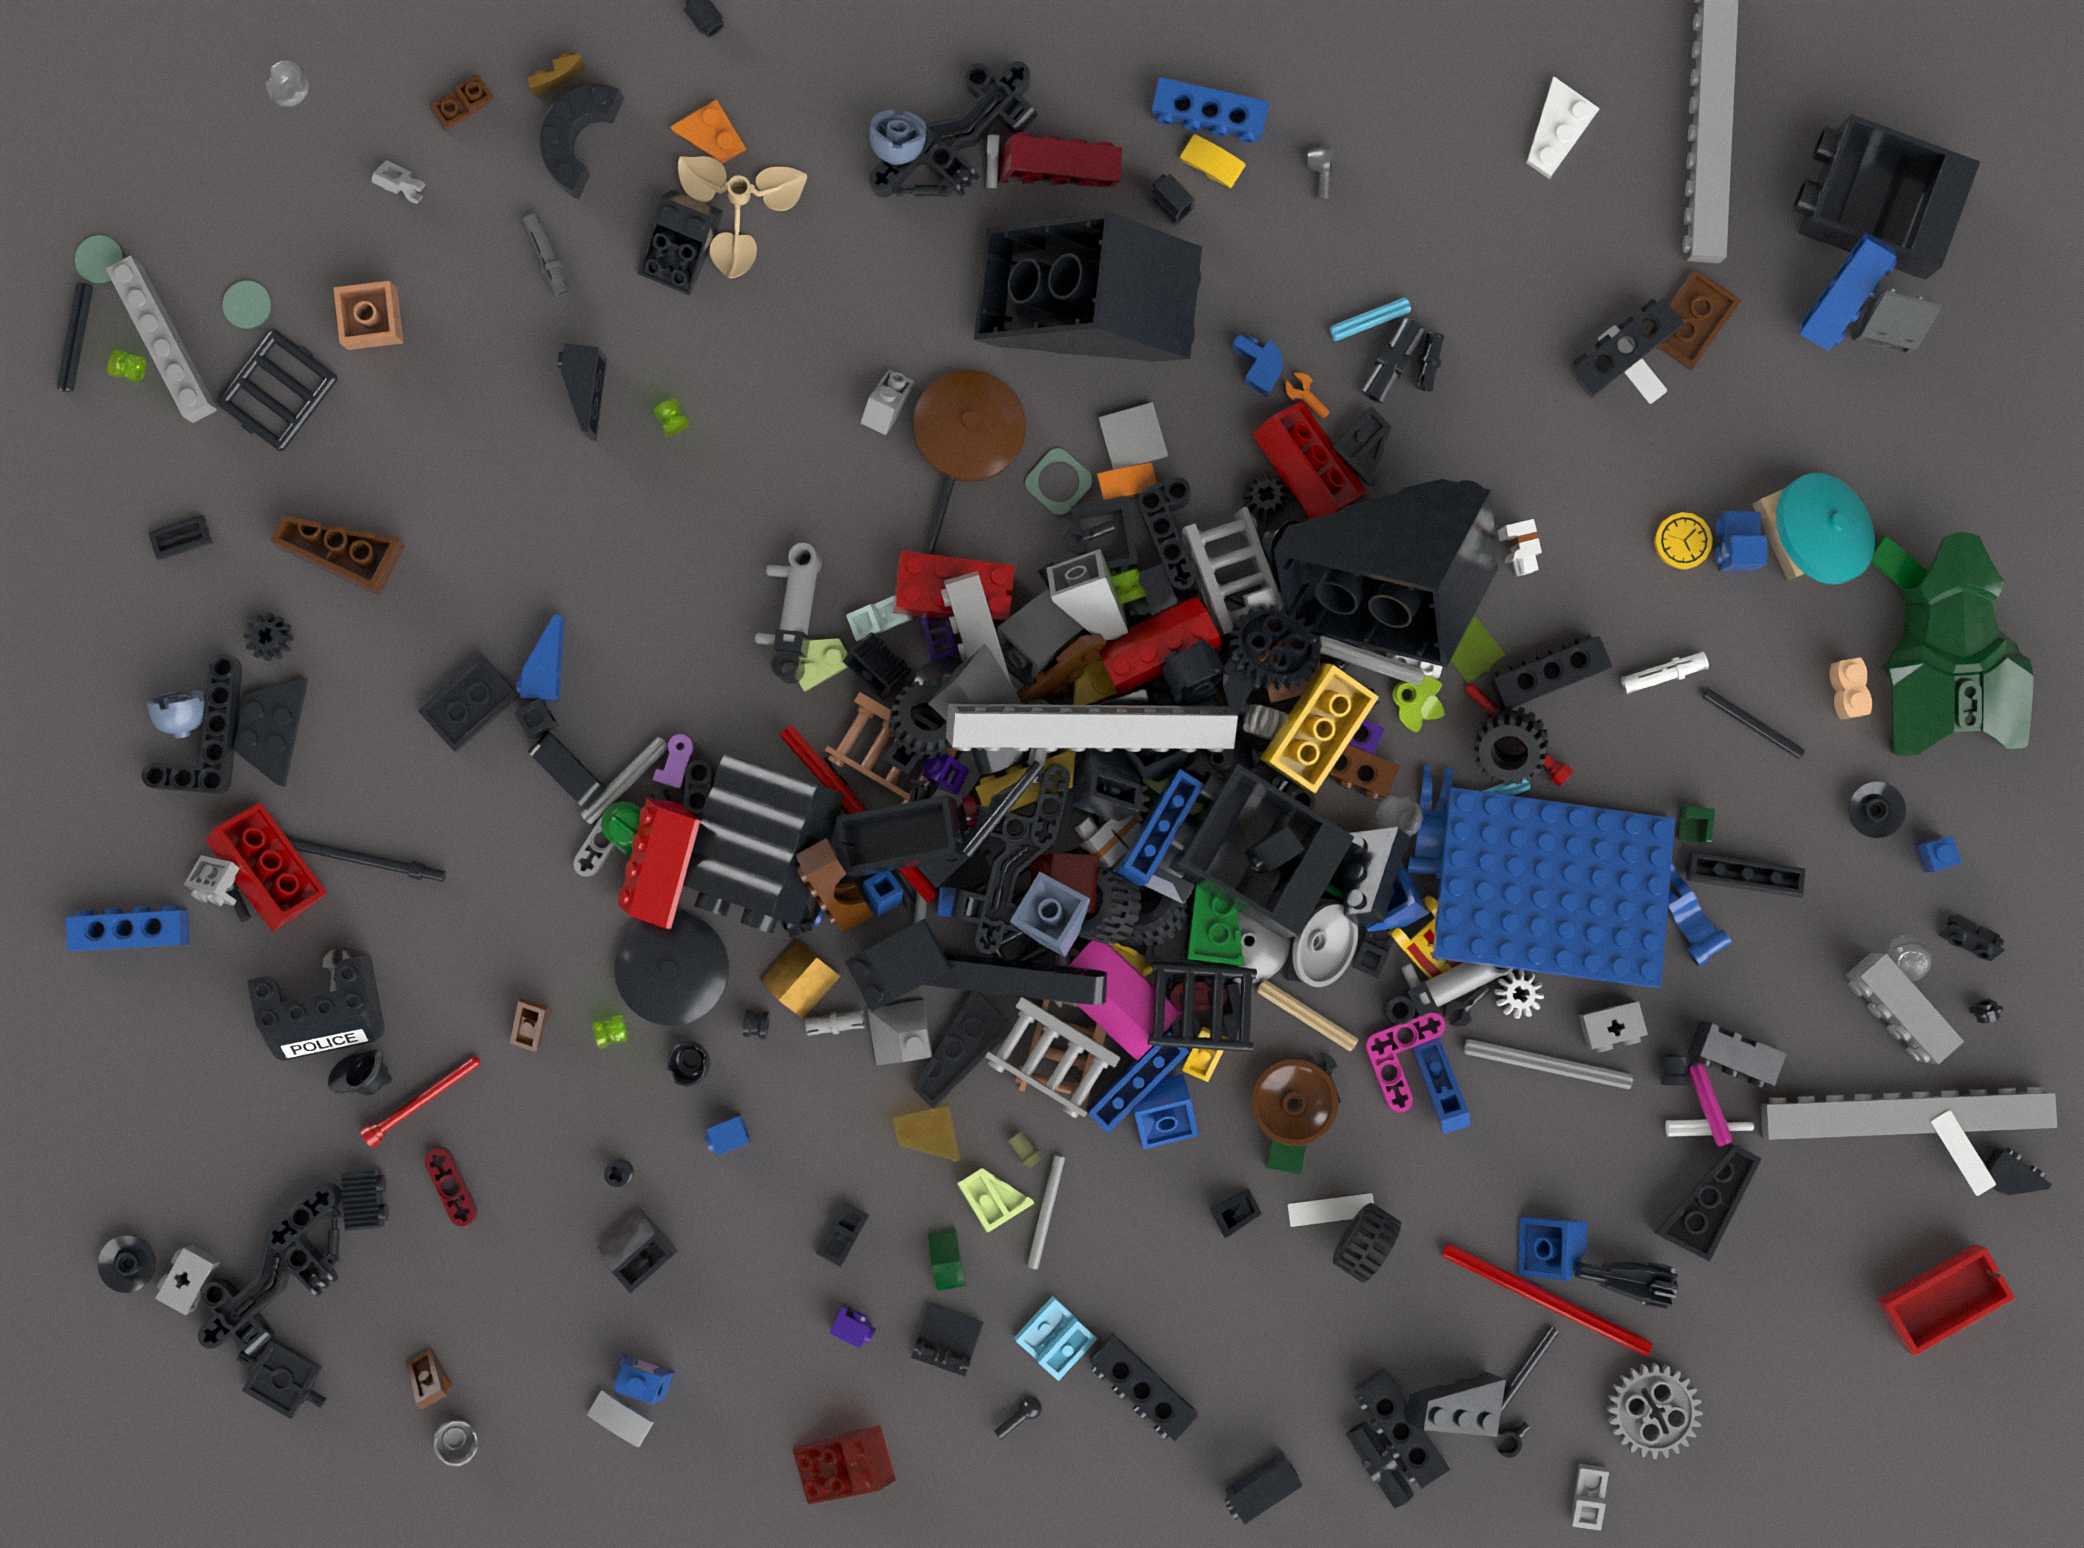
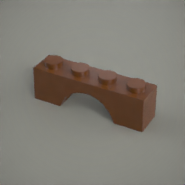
M827 838L796 854L800 866L796 869L801 879L807 884L813 897H816L832 925L838 923L842 931L846 932L874 916L855 881L837 884L846 875V872Z

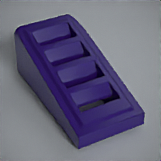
M920 617L932 661L959 655L954 632L949 620H944L945 625L929 629L928 624L941 620ZM947 631L948 636L932 640L931 635ZM950 642V648L935 651L934 646Z

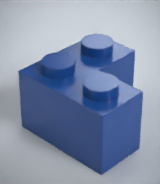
M1726 511L1722 513L1720 518H1717L1715 527L1716 535L1720 536V547H1716L1715 562L1719 564V571L1754 572L1766 566L1767 536H1760L1761 512Z

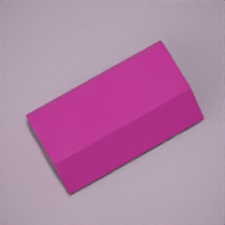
M1091 940L1068 966L1107 972V1002L1101 1005L1076 1004L1138 1061L1153 1046L1148 1045L1147 1040L1149 1034L1152 1035L1154 985L1110 944L1107 945ZM1165 997L1164 1032L1182 1013L1167 997Z

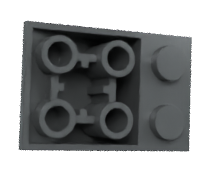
M1885 290L1863 307L1854 341L1910 355L1919 347L1940 312L1942 305L1934 303V299L1930 297L1917 296L1914 298L1906 296V292L1903 290Z

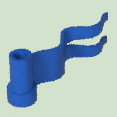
M1424 764L1415 856L1409 855L1407 872L1435 875V878L1440 879L1448 793L1452 786L1453 768L1451 767L1446 769L1435 810H1432L1430 765Z
M1671 863L1670 880L1681 898H1678L1669 890L1668 907L1677 926L1691 944L1686 948L1690 958L1696 966L1700 967L1709 961V957L1732 943L1723 929L1718 932L1701 910L1694 892L1678 874L1673 863Z

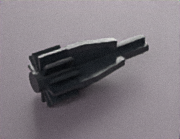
M1582 1262L1576 1264L1575 1277L1599 1282V1286L1641 1301L1640 1303L1646 1306L1667 1309L1668 1306H1672L1671 1297L1676 1298L1678 1284L1676 1279L1678 1274L1674 1273V1267L1653 1262H1649L1648 1266L1636 1262H1604L1602 1266Z

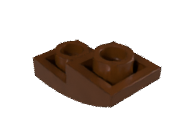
M479 74L454 86V92L431 103L430 110L444 131H447L493 100V95Z

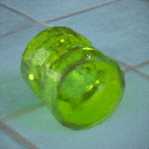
M116 348L111 353L108 361V374L116 378L123 376L130 382L139 383L146 370V358L138 354L131 356L126 351Z
M672 398L659 404L652 411L656 419L662 422V430L666 437L683 431L691 424L687 416L680 411L681 405L677 398Z
M1137 568L1111 577L1113 586L1117 587L1119 592L1117 595L1119 604L1146 596L1144 587L1139 583L1140 575Z
M621 1014L612 1016L608 1021L598 1020L593 1022L595 1039L600 1049L609 1047L613 1042L623 1043L629 1041L627 1027Z

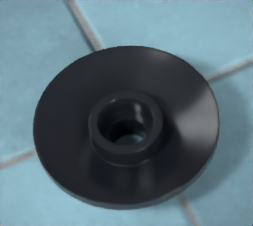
M1879 781L1869 782L1860 786L1851 796L1848 814L1852 825L1862 835L1877 839L1885 838L1897 832L1902 826L1906 817V804L1903 796L1894 786ZM1872 805L1878 807L1879 811L1876 816L1870 813Z
M122 1235L110 1240L102 1248L98 1257V1272L102 1281L116 1292L131 1293L142 1289L149 1283L155 1272L156 1259L154 1252L146 1241L137 1236ZM127 1258L134 1260L132 1268L126 1265Z

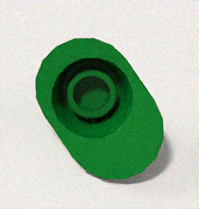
M621 801L611 805L605 811L601 827L604 836L609 842L614 843V846L631 857L633 838L638 833L641 808L631 802Z

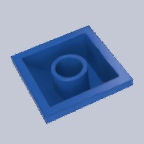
M1403 865L1401 871L1397 872L1393 884L1394 892L1384 923L1366 924L1365 928L1367 931L1405 927L1429 914L1420 890Z
M1184 1074L1162 1079L1134 1107L1143 1150L1199 1136Z
M1520 1217L1518 1275L1570 1281L1577 1268L1576 1264L1581 1261L1587 1251L1588 1221L1566 1218Z

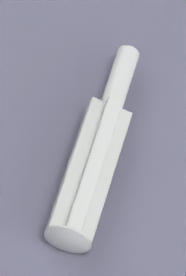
M1707 1119L1666 1120L1665 1131L1667 1137L1713 1135ZM1726 1122L1729 1131H1750L1754 1129L1753 1122Z

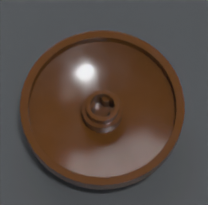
M957 371L934 381L921 395L913 417L914 440L923 459L941 475L962 482L987 480L1005 471L1019 455L1026 434L1025 412L1018 396L999 378L980 371Z

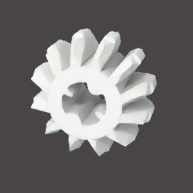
M1250 705L1244 715L1242 728L1249 734L1272 741L1288 717V714L1262 705Z
M1518 970L1516 978L1510 972L1506 975L1509 982L1504 979L1498 980V983L1504 988L1503 990H1494V994L1503 995L1502 999L1496 1001V1005L1502 1006L1507 1004L1503 1010L1505 1015L1510 1014L1513 1010L1514 1018L1519 1019L1522 1011L1526 1017H1530L1532 1014L1529 1006L1539 1010L1540 1005L1534 1000L1535 998H1544V994L1535 993V990L1541 988L1542 984L1541 982H1536L1531 985L1535 978V975L1532 973L1524 979V970ZM1516 987L1525 991V995H1521L1524 997L1522 1001L1513 998V993H1516L1514 991Z

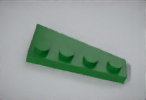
M1195 884L1187 959L1245 966L1237 916L1238 911L1197 884Z

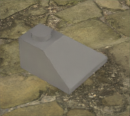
M924 999L883 1006L873 1012L867 1009L876 1065L906 1062L933 1056Z

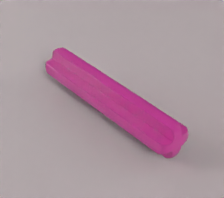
M1700 1063L1692 1065L1688 1068V1073L1715 1142L1718 1146L1728 1145L1733 1142V1138L1705 1067Z

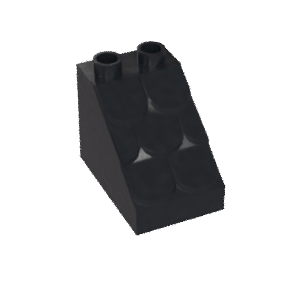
M1111 212L986 228L974 340L1003 348L1150 362L1190 359L1191 346L1195 338L1194 319L1197 292L1201 282L1202 246Z
M1438 479L1403 488L1396 494L1342 506L1339 512L1289 525L1274 549L1286 614L1290 615L1295 611V619L1305 618L1306 620L1303 625L1305 627H1314L1311 634L1447 668L1498 570L1491 489L1483 488L1480 484L1470 480L1455 482Z

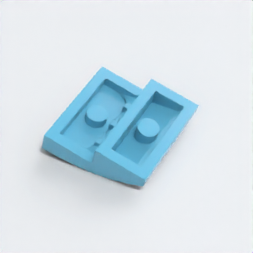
M1054 1296L1046 1302L1014 1337L1015 1341L1058 1381L1098 1339Z

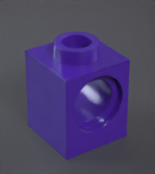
M1364 719L1360 727L1365 729L1366 739L1363 742H1358L1352 737L1348 744L1374 754L1385 728Z

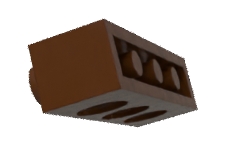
M1348 744L1340 755L1346 762L1344 770L1336 771L1332 768L1328 776L1338 779L1336 784L1346 789L1352 790L1355 786L1364 790L1363 795L1373 800L1379 801L1380 797L1387 798L1400 765ZM1361 766H1366L1372 771L1370 781L1364 782L1358 778L1357 772Z

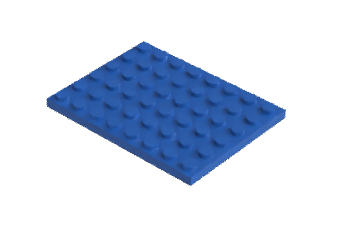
M1451 787L1448 793L1432 958L1649 988H1661L1675 818Z

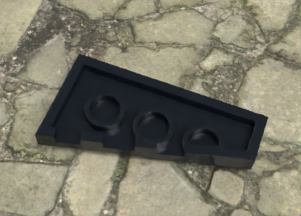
M972 991L913 1090L934 1109L985 1058L988 1051H992L1011 1032L1013 1026L978 991Z

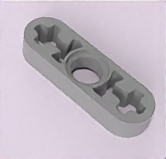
M603 815L574 859V869L581 876L590 877L597 874L615 847L614 843L611 842L605 848H599L595 843L596 835L599 832H603L601 827ZM589 846L593 850L603 853L601 858L598 855L593 857L591 861L594 865L593 869L582 870L583 864L580 862L581 859H588L592 854L591 851H587Z

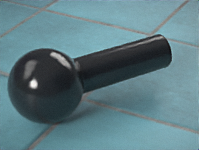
M234 881L225 893L237 900L233 907L240 922H245L251 918V915L238 890L239 886Z
M1035 1397L1024 1398L1019 1405V1411L995 1429V1435L1002 1440L1026 1419L1034 1420L1038 1418L1042 1412L1041 1402Z

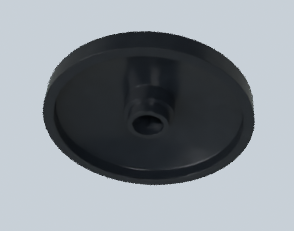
M675 912L671 929L644 920L634 925L619 945L614 967L618 990L629 1008L647 1021L668 1026L693 1022L711 1011L719 1002L726 989L730 969L728 953L718 933L702 919L683 912Z

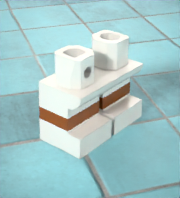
M1534 519L1506 525L1497 531L1500 542L1509 541L1511 554L1506 557L1505 564L1512 562L1516 577L1539 570L1536 555L1542 553Z

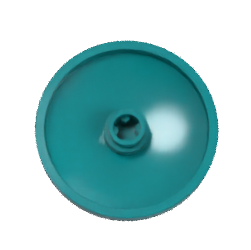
M1823 473L1804 475L1786 486L1778 500L1776 524L1781 543L1793 563L1809 577L1826 584L1845 583L1862 574L1872 560L1875 535L1870 515L1859 496L1843 481Z

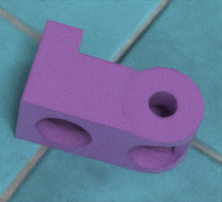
M677 734L668 742L669 756L664 771L656 769L653 780L683 790L686 769L692 762L695 745L688 736Z

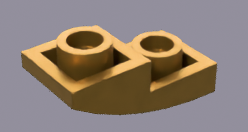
M563 53L558 59L552 60L555 71L540 70L535 72L534 76L527 77L529 87L534 96L552 91L577 76L585 68V63L580 53Z

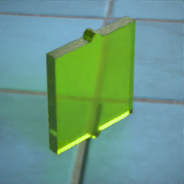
M1473 616L1450 662L1469 684L1484 671H1490V666L1502 658L1505 653L1477 618Z

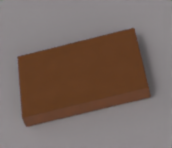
M1694 269L1669 303L1685 324L1657 346V348L1690 371L1693 370L1741 300L1697 269ZM1655 325L1650 330L1648 335H1652L1655 333Z

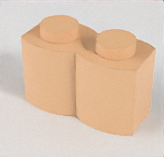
M1861 658L1832 663L1830 667V681L1836 691L1834 706L1838 717L1842 720L1869 715L1872 710V698L1865 686L1867 683V669L1864 661Z

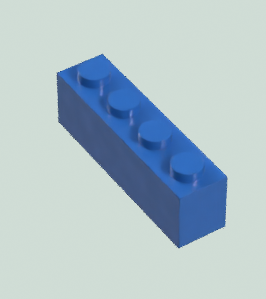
M1865 231L1799 324V334L1828 352L1833 345L1837 346L1846 334L1844 329L1849 322H1855L1863 310L1861 306L1867 297L1871 299L1878 291L1880 286L1878 282L1882 276L1890 274L1897 263L1895 249Z
M1181 769L1171 774L1115 872L1139 887L1149 883L1204 784Z
M1168 1029L1164 1032V1035H1173ZM1153 1045L1138 1061L1134 1058L1086 1106L1088 1115L1109 1133L1189 1051L1186 1048Z

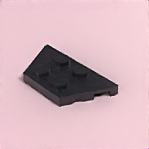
M299 679L244 695L233 750L278 786H286L308 680Z

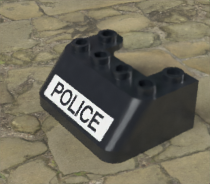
M358 956L340 961L334 970L336 991L284 1002L281 999L279 985L273 978L258 977L247 980L255 1024L275 1058L279 1060L296 1059L375 1042L383 1036L385 1025L371 956Z

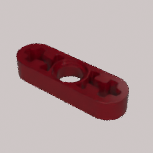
M445 1148L431 1150L426 1155L425 1166L451 1222L460 1227L471 1224L477 1217V1207L453 1155ZM436 1153L439 1157L444 1156L446 1159L442 1163L445 1172L450 1169L453 1172L443 1176L441 1179L438 1177L439 1174L443 1173L439 1165L434 1166L432 1162L436 1159ZM447 1179L457 1181L459 1190L455 1195H449L444 1191V1183ZM462 1195L465 1198L459 1201L462 1208L470 1210V1213L467 1214L468 1220L466 1221L463 1217H457L456 1213L460 1211L458 1204L454 1203L451 1205L450 1203L451 1200H455Z

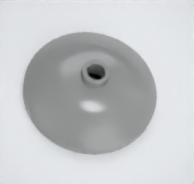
M1327 903L1316 908L1311 913L1299 936H1296L1294 939L1292 957L1295 972L1301 981L1310 986L1323 987L1336 981L1345 972L1354 956L1358 941V927L1343 915L1344 906L1341 904Z
M1238 911L1237 916L1245 966L1226 964V966L1257 969L1256 979H1253V983H1258L1270 978L1280 970L1288 957L1291 939H1284ZM1248 935L1254 938V944L1250 947L1244 944V938ZM1235 978L1234 980H1232L1241 983L1240 978Z

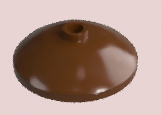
M1284 1060L1272 1065L1259 1077L1252 1093V1112L1260 1129L1272 1140L1288 1146H1303L1320 1139L1331 1128L1338 1111V1095L1331 1078L1320 1067L1304 1060ZM1296 1100L1299 1104L1298 1109H1290L1288 1102Z

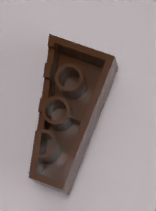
M286 515L282 517L271 538L272 543L278 549L378 596L382 592L405 548L400 538L349 530L341 526L324 525L320 522Z

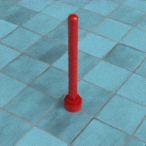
M1474 684L1466 685V693L1487 713L1494 715L1495 709L1499 707ZM1514 737L1520 744H1522L1527 749V746L1522 740H1520L1517 737ZM1548 753L1546 754L1544 766L1550 771L1548 774L1552 777L1551 780L1560 787L1572 775L1574 770L1567 763L1556 762Z
M476 1056L471 1057L381 1122L368 1123L359 1129L365 1142L371 1148L381 1143L386 1131L480 1065V1059Z

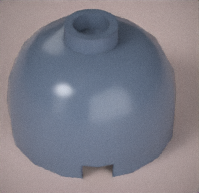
M895 110L879 112L872 118L869 129V140L874 153L880 159L894 165L911 162L917 158L922 152L926 140V125L924 121L907 111H904L903 115H894Z
M194 690L192 691L193 696L188 697L187 695H182L183 691L153 697V702L146 701L152 723L158 730L164 733H173L174 738L190 736L191 730L198 728L204 721L206 698L203 691Z

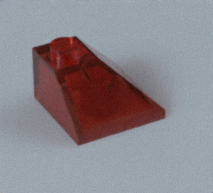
M1065 853L1040 855L1032 861L1031 885L1039 872L1090 898L1086 914L1095 913L1098 856Z

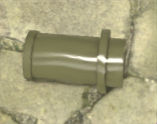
M1022 1131L1008 1141L1022 1159V1165H1026L1028 1169L1042 1159L1039 1155L1041 1151L1035 1150Z

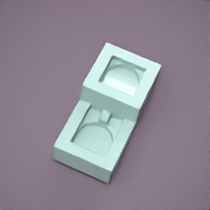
M894 596L876 604L867 605L846 615L856 641L862 640L870 632L876 635L909 622L913 618L908 615L893 614Z

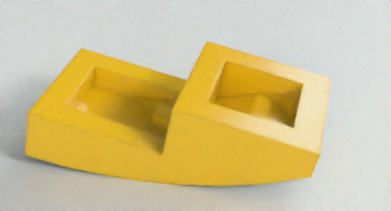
M1196 134L1192 136L1179 157L1183 163L1204 172L1208 178L1229 188H1232L1245 167L1243 161Z

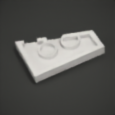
M1553 77L1526 163L1550 179L1600 108L1556 77Z

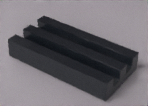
M201 515L149 532L156 559L163 560L212 544L213 541L209 536L210 531L206 526L205 516ZM199 525L200 529L160 542L157 540L158 537ZM201 535L203 537L202 539L161 551V548Z

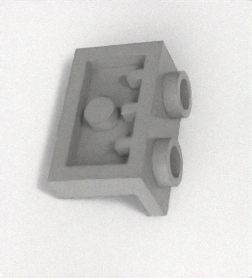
M201 855L183 885L192 890L191 895L204 903L209 900L218 906H222L223 903L234 906L237 900L225 892L234 883L235 875L240 868L232 862Z

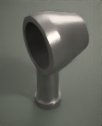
M1332 145L1320 146L1308 152V168L1319 172L1317 199L1321 200L1331 199Z

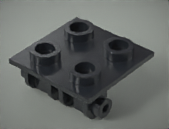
M930 1303L911 1358L965 1377L984 1322Z

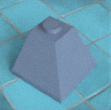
M1039 872L1010 922L1040 944L1065 957L1079 935L1090 898Z

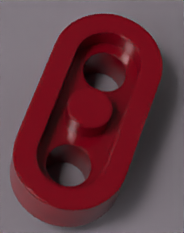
M973 795L962 797L968 826L977 824L974 817L979 815L980 810L976 809L977 804L981 805L980 799L974 800Z
M1203 981L1195 982L1194 1011L1211 1010V1000L1208 999L1207 993L1212 988L1207 987ZM1180 983L1172 989L1170 1001L1182 1011L1183 1002L1179 1000V994L1183 992V983ZM1225 987L1223 989V1005L1227 1000V990Z

